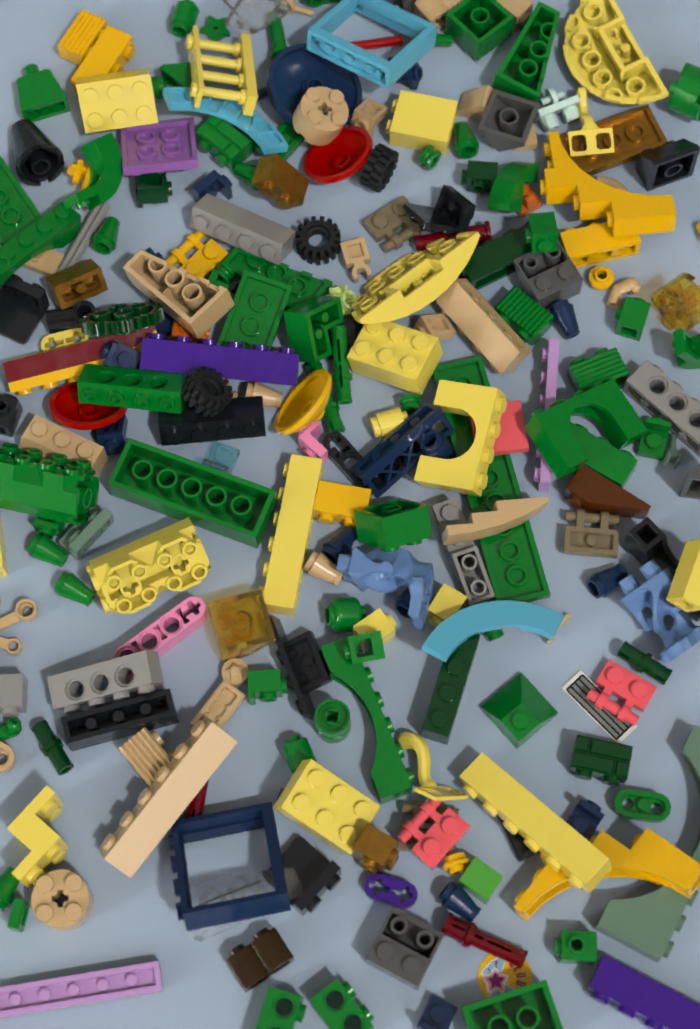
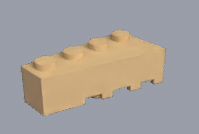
M140 250L123 266L130 282L156 304L160 303V305H163L164 311L197 339L204 335L235 305L227 288L213 285L209 280L191 275L181 267L178 269L171 266L167 261L143 250Z

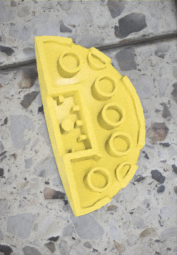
M580 0V6L573 15L570 14L567 20L563 44L566 64L574 79L582 87H585L589 93L605 101L617 104H646L668 97L667 89L649 58L644 56L615 0Z
M476 231L462 232L457 234V240L449 239L446 241L444 238L435 240L427 244L425 247L427 251H419L414 254L408 253L386 267L364 286L366 293L357 296L353 300L351 306L354 311L351 314L355 321L361 324L389 322L406 317L433 302L450 287L463 271L476 248L480 234Z

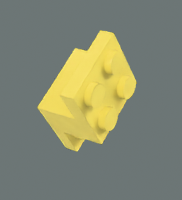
M47 785L7 827L31 851L12 872L29 890L35 886L38 878L47 874L46 872L53 864L55 866L58 865L66 857V850L69 848L63 839L46 824L48 821H54L62 812L61 807L64 805L58 795Z

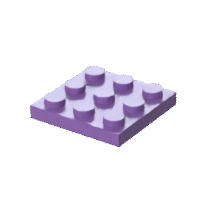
M194 117L163 120L154 124L121 128L124 176H139L148 173H165L167 171L199 168Z

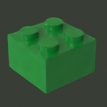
M463 0L446 13L445 32L451 34L453 39L476 61H479L513 34L514 16L497 0Z
M395 498L354 510L357 539L360 542L369 544V547H379L384 552L397 551L399 546L405 544L418 545L422 543V539L432 537L428 505Z

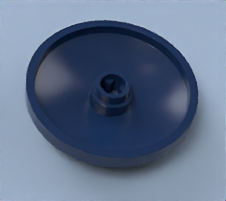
M307 43L292 45L281 51L272 62L266 78L267 94L276 112L293 126V113L306 91L311 87H328L333 90H339L344 94L349 115L343 127L349 125L354 109L362 102V87L358 75L306 50Z

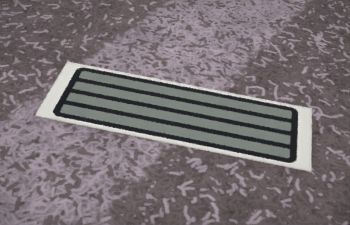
M581 670L561 687L616 743H621L637 727L636 724L633 726L626 721L623 723L617 720L616 715L604 708L600 710L594 706V702L586 698L591 688L600 694L603 691Z

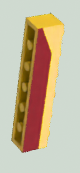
M155 325L150 326L151 328H142L141 331L128 335H105L3 361L2 364L10 392H17L18 396L32 393L33 387L41 385L43 389L58 386L57 381L67 379L68 383L76 382L85 364L103 365L105 359L101 357L106 343L112 345L114 339L141 352L142 337L149 338L150 333H157Z

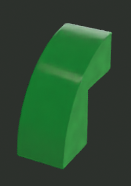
M514 161L507 164L499 172L493 183L487 209L521 212L524 183H537L539 163Z

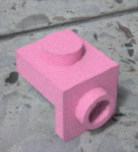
M316 420L312 425L299 432V447L303 450L304 456L321 458L324 465L328 461V450L316 440L321 434V423Z

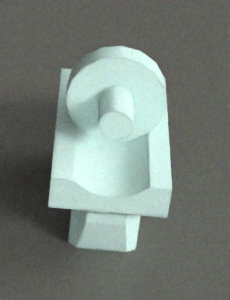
M552 87L546 89V97L540 99L541 106L549 104V106L538 110L534 122L540 121L544 131L548 132L559 126L555 116L559 113H562L566 124L580 118L577 104L580 102L579 96L575 95L559 101L565 98L563 91L556 93Z

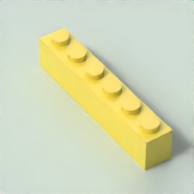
M291 454L290 463L285 462L283 478H286L285 487H280L278 502L281 503L280 512L275 511L273 527H277L275 536H270L268 552H271L270 561H265L263 577H266L265 586H260L258 593V602H261L264 612L295 617L314 519L313 507L318 483L323 473V459Z
M483 752L459 776L463 784L461 789L472 800L477 797L484 803L482 807L492 817L498 815L504 820L502 824L513 835L519 833L525 838L523 841L525 845L534 853L540 851L546 856L545 861L552 869L557 872L561 869L567 874L566 879L577 890L583 888L586 892L590 893L612 869L611 861L604 853Z

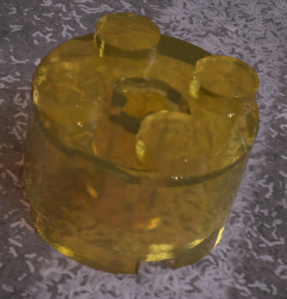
M680 273L651 296L652 303L662 315L661 322L668 330L682 328L688 332L700 323V285L697 286L692 281L695 277L691 274Z

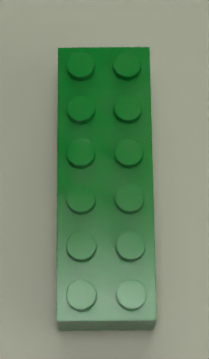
M128 438L107 483L112 496L178 520L189 517L194 526L257 549L278 503L276 490Z

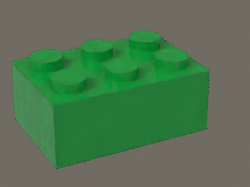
M546 979L464 1006L460 1010L466 1029H563Z

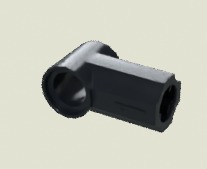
M82 300L76 303L74 307H68L63 310H48L46 320L50 334L73 328H81L80 318H83L82 316L88 313H94L96 311L95 306L90 301Z

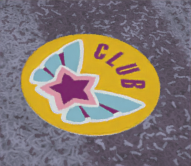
M491 954L486 956L481 962L477 976L479 988L487 999L530 985L533 980L531 968L526 960L520 969L518 966Z

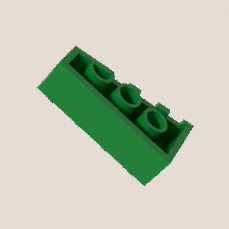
M540 1L538 2L498 70L492 85L493 89L538 103L560 16L559 11Z

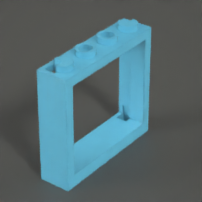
M342 0L308 29L306 50L389 89L435 46L437 25L384 0ZM355 12H358L413 40L390 61H387L331 33Z

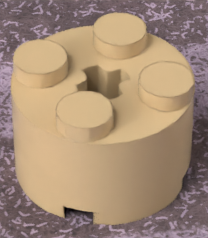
M328 87L309 88L293 113L292 122L295 131L298 134L300 132L305 137V141L312 145L323 146L331 143L338 136L348 119L349 110L344 100V94L339 90H333Z
M59 869L48 872L38 878L32 891L31 905L38 920L56 931H71L81 926L90 916L93 910L94 897L89 885L78 874L69 870ZM64 894L69 899L63 902V907H61L57 900L61 899Z

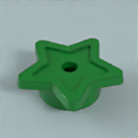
M208 16V24L200 29V33L207 34L211 41H220L225 36H230V31L226 28L228 18L217 20L212 16Z

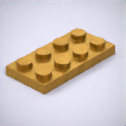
M648 104L595 123L601 129H613L615 153L570 157L568 132L559 135L569 157L590 176L637 160L638 154L642 151L661 147L668 142ZM608 133L596 135L598 149H609L611 147L610 135ZM580 135L571 138L573 151L586 150L585 136Z

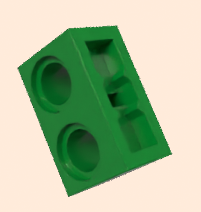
M336 978L310 999L311 1005L329 1029H345L344 1023L346 1019L352 1016L360 1019L362 1023L360 1029L374 1028L371 1021L375 1018L364 1004L361 1007L357 1005L353 999L356 993L347 981L341 983ZM332 993H339L344 999L343 1004L338 1008H331L327 1004V998Z
M269 986L255 1029H295L296 1022L302 1023L307 1005L302 1004L303 997ZM283 1000H288L293 1004L292 1012L287 1016L279 1015L276 1010L278 1003Z

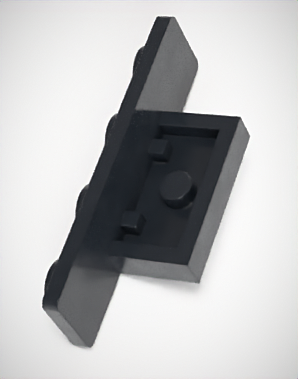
M270 615L266 617L269 624L267 632L270 638L277 644L279 649L276 651L277 658L283 666L285 665L288 673L286 675L287 683L290 689L295 691L298 698L295 700L296 707L301 715L313 720L315 719V708L309 692L332 682L315 635L309 630L288 640L280 619Z

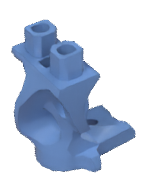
M353 548L352 555L339 554L337 562L338 572L343 573V579L346 582H354L362 592L370 588L381 593H391L409 587L411 598L408 615L412 618L413 626L419 631H424L430 600L433 601L434 570L432 563L419 562L408 550L401 548L393 552H384L383 549H379L369 553H362L358 548Z
M652 559L639 568L647 582L640 585L633 574L619 582L625 594L621 602L634 614L646 632L653 630L663 639L665 650L660 653V656L664 663H669L700 640V626L694 625L685 611L666 600L674 577L668 568L662 570ZM645 607H649L652 610L653 616L651 618L644 614L643 610ZM671 615L673 617L674 625L672 628H667L664 625V616Z

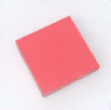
M521 400L508 401L506 410L501 415V431L499 437L495 439L493 447L494 456L529 451ZM469 417L474 442L476 426L473 418Z

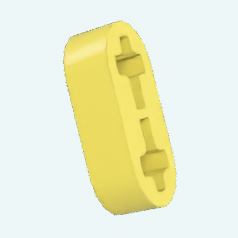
M81 328L49 334L42 339L41 349L42 351L49 350L52 343L56 344V348L73 344L77 337H80L81 341L89 340V336L84 335Z

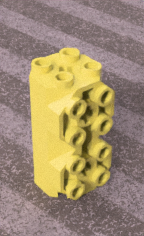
M189 517L89 561L90 564L85 567L106 614L110 612L112 614L117 612L132 614L150 606L158 594L168 589L181 592L201 583L202 579L206 577L212 568L200 538L194 533L196 530Z

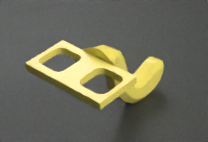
M578 87L576 95L579 96L580 102L577 104L580 115L579 120L583 127L580 131L568 132L570 157L615 153L613 129H601L595 124L593 117L588 112L587 91L585 87ZM608 133L610 135L611 147L609 149L597 148V134ZM573 136H585L586 150L573 151L571 138Z
M413 732L399 734L396 742H400L402 749H413L417 754V774L420 787H415V792L434 801L468 799L467 794L449 786H437L430 776V752L425 740L419 734Z

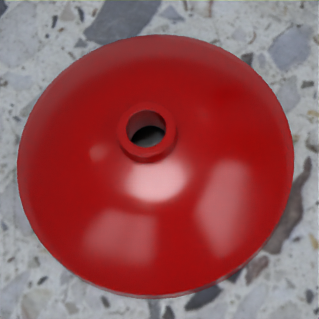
M343 127L331 143L323 146L312 145L303 161L306 175L310 180L323 184L337 183L353 176L367 162L368 155H371L373 149L372 138L361 127Z
M77 381L60 387L53 393L49 401L52 417L62 425L76 430H96L112 425L128 409L79 403Z

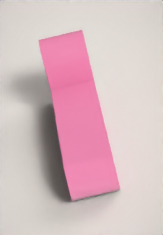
M196 596L185 599L119 647L114 657L118 658L143 650L157 651L158 657L162 656L206 623L208 613L204 601ZM194 609L196 612L199 611V614L195 615L190 613V611ZM182 616L184 617L185 621L187 620L186 624H184ZM170 624L179 625V629L176 632L170 633L166 631ZM156 640L157 645L154 648H144L147 641ZM132 670L128 673L129 682L133 679Z

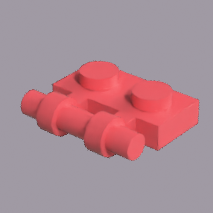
M609 659L595 682V685L603 689V692L600 694L591 688L586 698L594 702V706L600 710L604 708L616 715L617 720L623 723L626 721L635 726L640 716L631 712L632 707L643 712L657 686ZM612 694L624 701V706L609 699L610 695Z
M429 799L419 806L420 810L410 821L407 820L402 825L403 829L396 837L403 844L411 837L415 839L417 844L411 849V852L433 871L469 830L470 825L449 807L440 815L435 809L442 801ZM429 818L434 824L423 834L419 828Z

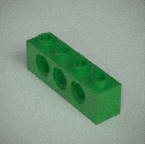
M85 364L77 380L79 403L181 414L186 403L183 398L185 394L181 392L183 389L182 384L188 377L187 374Z

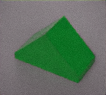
M190 63L163 64L159 67L161 76H164L167 86H191Z

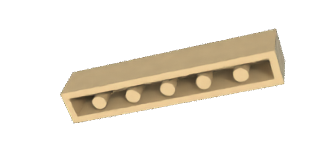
M207 716L203 721L199 720L193 726L190 732L192 735L186 743L178 745L173 753L174 758L171 762L159 769L155 775L156 781L149 789L145 788L137 798V805L132 811H127L122 816L118 829L114 834L110 833L101 844L102 849L100 853L103 858L130 879L238 743L229 733Z

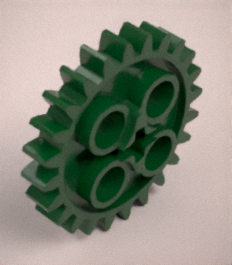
M137 302L131 305L120 303L82 316L83 318H80V325L84 335H128L141 331L142 328H151L150 326L158 325V323L165 320L163 305H160V303L144 302L138 304Z

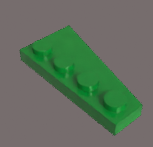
M237 247L223 260V263L227 264L234 271L235 278L241 280L244 270H248L293 286L286 310L317 295L325 296L329 288H332L333 281L325 278L324 280L312 277L313 274L306 271L301 273L289 268V265L284 263L276 265Z

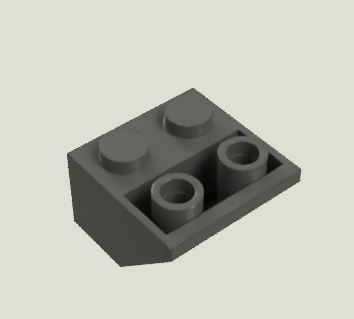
M559 240L557 252L532 254L531 251L513 260L522 291L544 307L545 310L561 300L580 294L583 278Z
M393 906L366 957V963L418 990L444 937V933Z

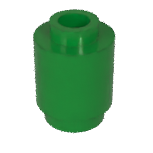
M190 0L177 2L170 21V30L174 35L185 38L187 34L192 33L193 25H195L199 15V9L194 2Z
M296 735L284 741L285 746L281 750L292 774H294L302 760L312 759L317 762L306 737L301 738L300 735Z

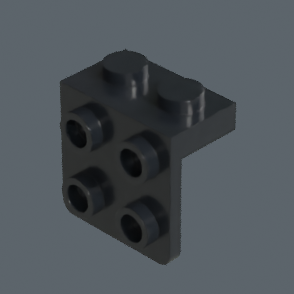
M443 185L435 208L406 202L402 208L409 213L408 217L420 223L421 228L431 232L438 229L446 234L455 235V232H467L476 206L452 186Z
M14 273L0 287V335L20 344L28 342L50 306L45 289L36 283L29 284L24 282L21 277Z
M298 837L281 855L290 905L304 916L308 911L312 913L322 902L320 897L327 889L332 891L342 879L340 877L342 872L341 867L333 860L329 862L303 837ZM270 866L264 873L263 878L275 890Z

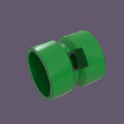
M328 699L321 702L314 713L317 734L325 742L339 743L349 735L351 730L348 706L337 699Z

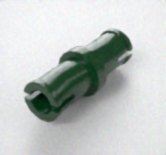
M627 641L624 642L616 655L637 667L636 671L639 673L644 672L662 685L665 684L673 671L654 660L652 654L643 653Z
M42 720L36 723L31 730L43 747L42 753L44 756L49 757L57 774L60 776L71 771L74 765L63 750L64 744L61 739H57L48 725L49 723L46 720Z

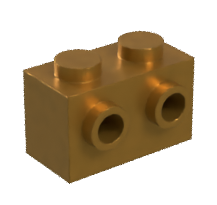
M276 153L259 158L251 184L259 189L263 195L268 196L277 203L280 208L286 210L303 205L309 179Z
M91 258L45 278L52 300L62 310L108 290L101 267Z
M367 823L353 846V858L361 862L360 867L372 875H375L376 872L384 874L386 869L389 871L393 869L399 858V850H397L398 841Z

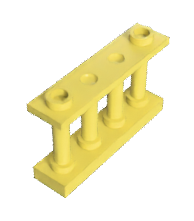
M193 25L191 35L187 34L185 48L189 50L192 78L190 97H193L194 108L200 107L202 96L238 101V104L242 105V114L252 116L258 99L250 34L241 33L239 41L234 44L200 39L199 28L197 25ZM201 49L233 54L236 60L201 54ZM202 65L234 69L238 75L206 71L202 69ZM204 81L236 85V88H240V91L204 86Z

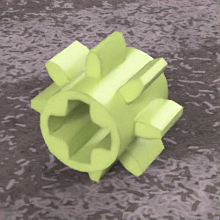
M347 285L329 288L330 294L327 296L340 297L343 316L350 315L352 312V302L356 298L354 292L347 290Z

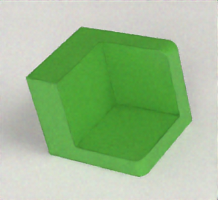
M474 857L458 883H460L464 890L484 904H487L503 876Z

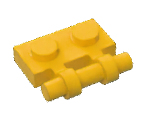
M196 231L194 234L190 233L185 238L186 241L179 248L175 247L170 251V256L165 261L171 266L177 263L181 268L187 270L189 274L198 278L208 279L210 271L216 268L218 262H223L229 253L212 238L204 245L200 241L206 234ZM193 248L196 253L188 260L185 255Z

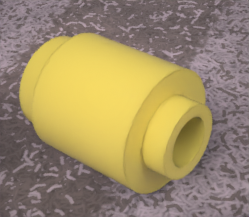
M400 407L376 413L375 417H371L370 423L375 438H385L408 418L406 410L401 411Z

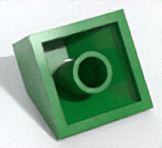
M522 673L517 675L480 707L516 749L558 714Z

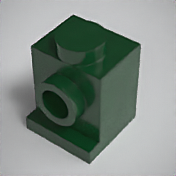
M468 160L467 170H462L461 185H466L465 190L474 193L491 192L497 177L498 163Z
M166 172L135 176L138 208H143V204L168 203V196H172V182L167 181Z

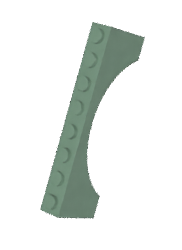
M694 725L679 753V757L686 764L693 777L700 801V727ZM700 829L696 845L690 856L698 863H700ZM663 886L656 891L635 898L610 899L595 926V930L658 962L662 956L665 958L669 956L674 942L670 941L674 930L680 932L686 920V916L682 915L686 905L692 906L698 891L696 890L691 898L688 899L671 888Z

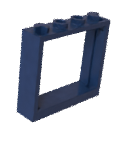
M272 801L176 820L172 825L173 835L168 836L170 851L174 850L175 855L170 856L173 874L177 873L178 879H173L175 896H180L181 902L176 903L178 920H184L187 931L291 911ZM265 828L275 891L193 907L185 844Z

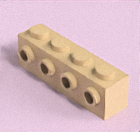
M466 278L456 279L437 298L436 303L441 307V312L453 320L457 325V330L471 340L474 349L489 360L490 367L497 373L514 372L532 351Z

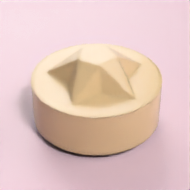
M230 659L222 667L223 680L234 687H240L247 682V671H249V668L241 659Z

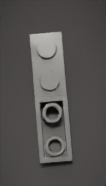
M457 497L431 506L440 531L439 535L442 543V534L447 525L467 523ZM474 542L443 545L463 594L467 596L469 606L495 597L478 547L475 546Z

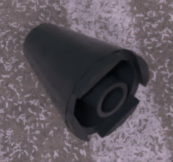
M21 119L15 122L11 128L16 172L20 180L32 186H40V182L46 180L49 183L54 181L65 167L61 150L31 120Z

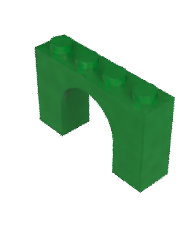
M614 379L605 383L600 380L585 392L583 389L578 390L568 400L564 401L561 398L551 404L550 408L546 410L543 407L537 409L530 415L531 420L524 427L558 480L578 471L589 459L571 430L570 418L572 416H585L594 420L603 429L613 446L619 450L637 442L647 431V428Z

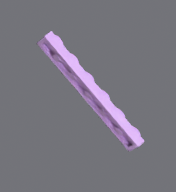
M549 338L548 347H543L541 362L546 363V371L541 370L540 386H545L544 394L539 395L538 409L543 407L546 410L556 401L560 341L557 338ZM536 447L535 457L540 458V464L534 468V482H538L539 492H548L551 483V468Z
M154 961L0 987V1019L163 992L160 962Z

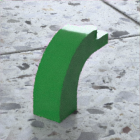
M112 132L94 139L81 147L90 168V182L87 188L62 200L66 210L74 206L78 210L87 206L90 211L108 201L118 190L122 180L123 166L121 152Z

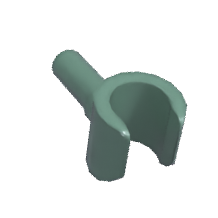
M671 434L670 448L662 460V465L666 466L670 462L675 470L682 459V454L676 448L677 435Z

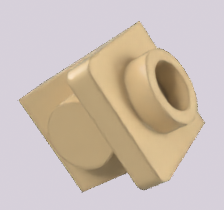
M366 98L354 109L350 126L365 129L372 138L375 126L387 115L388 107Z
M443 313L422 315L413 327L415 330L438 337L439 341L452 339L456 334L448 317Z

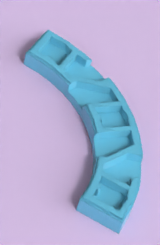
M190 87L163 88L162 95L170 111H194L226 120L247 133L258 144L264 155L287 152L289 145L273 124L269 125L261 118L262 115L255 110L252 116L243 115L242 105L238 104V101L202 96L200 107L194 108L193 97H190Z
M498 600L483 602L464 608L445 619L429 635L421 650L446 663L456 648L467 641L472 635L479 632L484 633L502 629L503 627H518V630L533 632L553 640L565 615L537 604L522 601Z

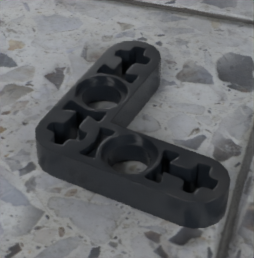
M332 432L324 437L323 446L328 450V458L353 486L368 488L366 485L363 486L364 481L355 477L352 471L344 466V462L347 459L354 458L359 461L363 456L341 433ZM331 441L334 443L340 442L339 448L343 452L341 457L340 452L335 447L330 449ZM415 441L413 443V452H418L420 445ZM400 455L394 459L395 469H399L403 465L404 456L401 460L402 464L398 459L401 457ZM378 473V476L373 479L376 488L384 482L385 473Z

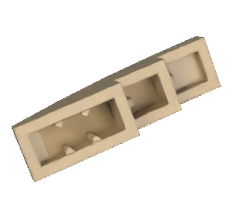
M548 497L496 501L490 512L471 513L466 524L447 525L442 534L443 545L470 542L516 527L543 512L549 499Z

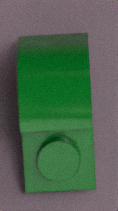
M682 328L673 331L674 341L672 342V349L677 357L678 367L683 369H700V334L692 336Z

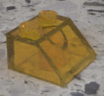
M261 589L208 602V613L222 663L233 658L239 659L249 656L276 641Z

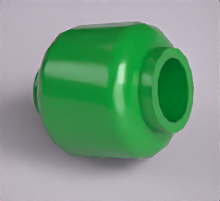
M335 597L330 601V604L325 606L326 625L330 626L337 633L353 632V626L366 617V608L361 606L356 597Z

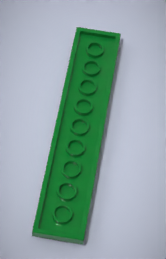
M482 356L437 365L432 374L436 391L439 380L490 387ZM444 412L455 429L449 435L452 448L456 451L457 458L466 453L473 444L469 416ZM510 454L494 456L493 462L489 464L487 471L488 483L482 491L481 497L465 494L470 513L490 512L496 501L523 499ZM529 520L499 534L478 539L488 578L495 594V601L533 602L550 598V590Z

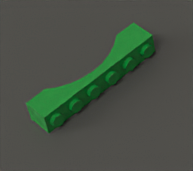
M61 202L0 247V287L15 271L35 256L48 250L63 248L73 241L81 229V215L72 208L66 210L63 202Z
M347 637L323 645L320 649L332 680L343 685L359 700L371 720L376 739V753L370 775L371 782L382 805L412 793L411 784L415 783V779L410 767L405 768L401 759L405 755L400 742L394 743L391 733L395 732L389 716L384 718L381 710L384 707V703L379 691L375 693L373 691L371 683L374 682V678L369 666L364 668L363 663L352 664L351 659L345 660L342 644L347 642ZM359 643L357 649L360 653H363Z

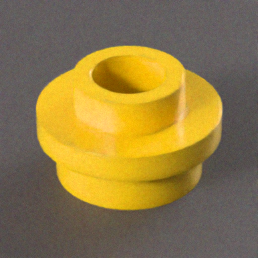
M596 266L589 273V283L596 290H606L613 284L614 274L606 266ZM597 275H603L606 278L600 279Z
M459 852L443 858L445 865L442 867L443 871H450L451 875L465 872L466 866L471 861L470 858H466L465 852Z

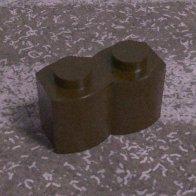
M266 927L253 936L254 941L247 946L240 944L228 953L230 957L226 959V962L245 993L294 961V956L276 928L269 930Z

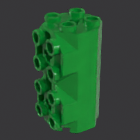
M2 444V448H0V508L78 526L87 523V520L92 515L88 513L90 506H96L99 492V479L93 476L96 472L91 467L92 462L90 460L67 459V456L64 454H52L51 459H45L42 457L43 451L40 449L30 448L26 450L18 448L17 444Z

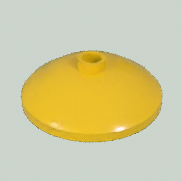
M317 369L311 372L287 395L274 420V429L279 434H294L309 427L316 420L319 421L323 417L332 389V376L327 370Z

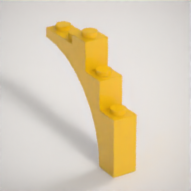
M558 131L548 132V142L544 143L543 147L544 157H549V160L546 161L547 169H544V179L539 180L540 195H545L546 205L572 202L573 210H578L580 221L606 218L607 227H612L613 237L672 232L675 230L676 210L672 195L631 193L613 188L596 180L584 172L569 157L562 145Z
M648 827L643 834L638 833L630 844L631 849H628L603 830L597 837L593 836L589 840L611 861L612 869L604 878L627 877L648 880L671 888L688 899L691 898L700 886V863ZM542 853L540 857L545 867H540L535 872L532 884L527 890L523 889L517 895L514 902V909L517 915L526 922L545 903L559 893L573 887L566 879L568 875L561 869L558 872L552 869L546 863V856Z

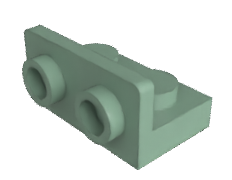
M97 506L90 507L88 513L92 515L87 520V523L82 526L73 525L59 540V545L77 561L114 522L113 513L106 507L102 510Z

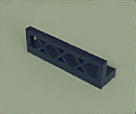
M426 401L354 464L350 470L355 477L364 481L368 489H372L374 497L379 498L418 463L420 455H427L423 452L422 448L418 452H412L413 443L418 438H422L427 432L432 431L433 425L439 420L445 427L440 431L445 438L455 429L439 406ZM399 455L404 456L403 465L399 469H393L394 459ZM378 473H385L384 482L376 488L371 480Z

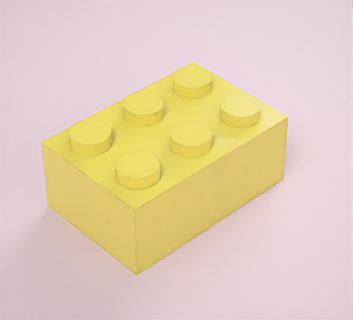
M150 68L77 78L76 87L85 134L158 123Z
M389 321L364 324L347 355V359L353 373L422 395L443 355V350L438 337Z
M312 759L301 761L273 806V809L343 855H351L353 853V846L367 823H371L380 808V805Z

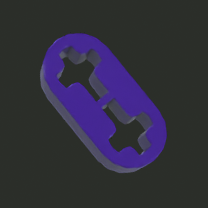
M383 874L370 875L366 879L364 886L366 896L372 901L399 909H409L417 901L418 893L413 884ZM376 880L382 881L381 886L390 890L389 893L379 891L378 895H374L373 889L369 885L375 884ZM404 888L409 889V895L413 896V898L407 899L406 903L400 902V896L392 894L393 890L403 892Z

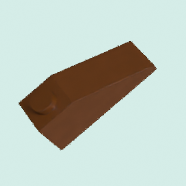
M583 465L566 487L563 497L575 509H585V512L591 513L609 511V514L629 518L645 519L651 508L646 502L586 465Z

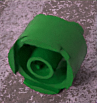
M687 62L681 71L679 81L674 80L669 89V94L672 97L668 103V109L698 122V120L700 121V67Z

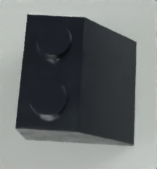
M683 138L678 141H668L661 147L646 149L638 154L635 169L647 192L692 176L700 147Z

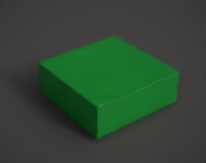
M14 898L7 925L12 931L24 932L30 905L25 900Z

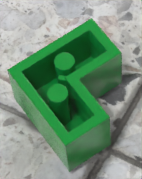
M317 295L283 312L290 348L295 349V354H300V362L316 363L332 355L328 329L344 322L340 297Z

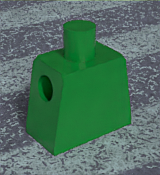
M36 64L27 65L24 68L25 76L17 79L20 107L24 119H29L34 123L70 111L66 95L51 70L44 69L39 71Z

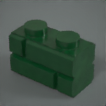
M577 734L569 772L575 773V777L582 780H591L592 777L603 779V783L606 785L619 786L620 783H625L627 780L633 746Z

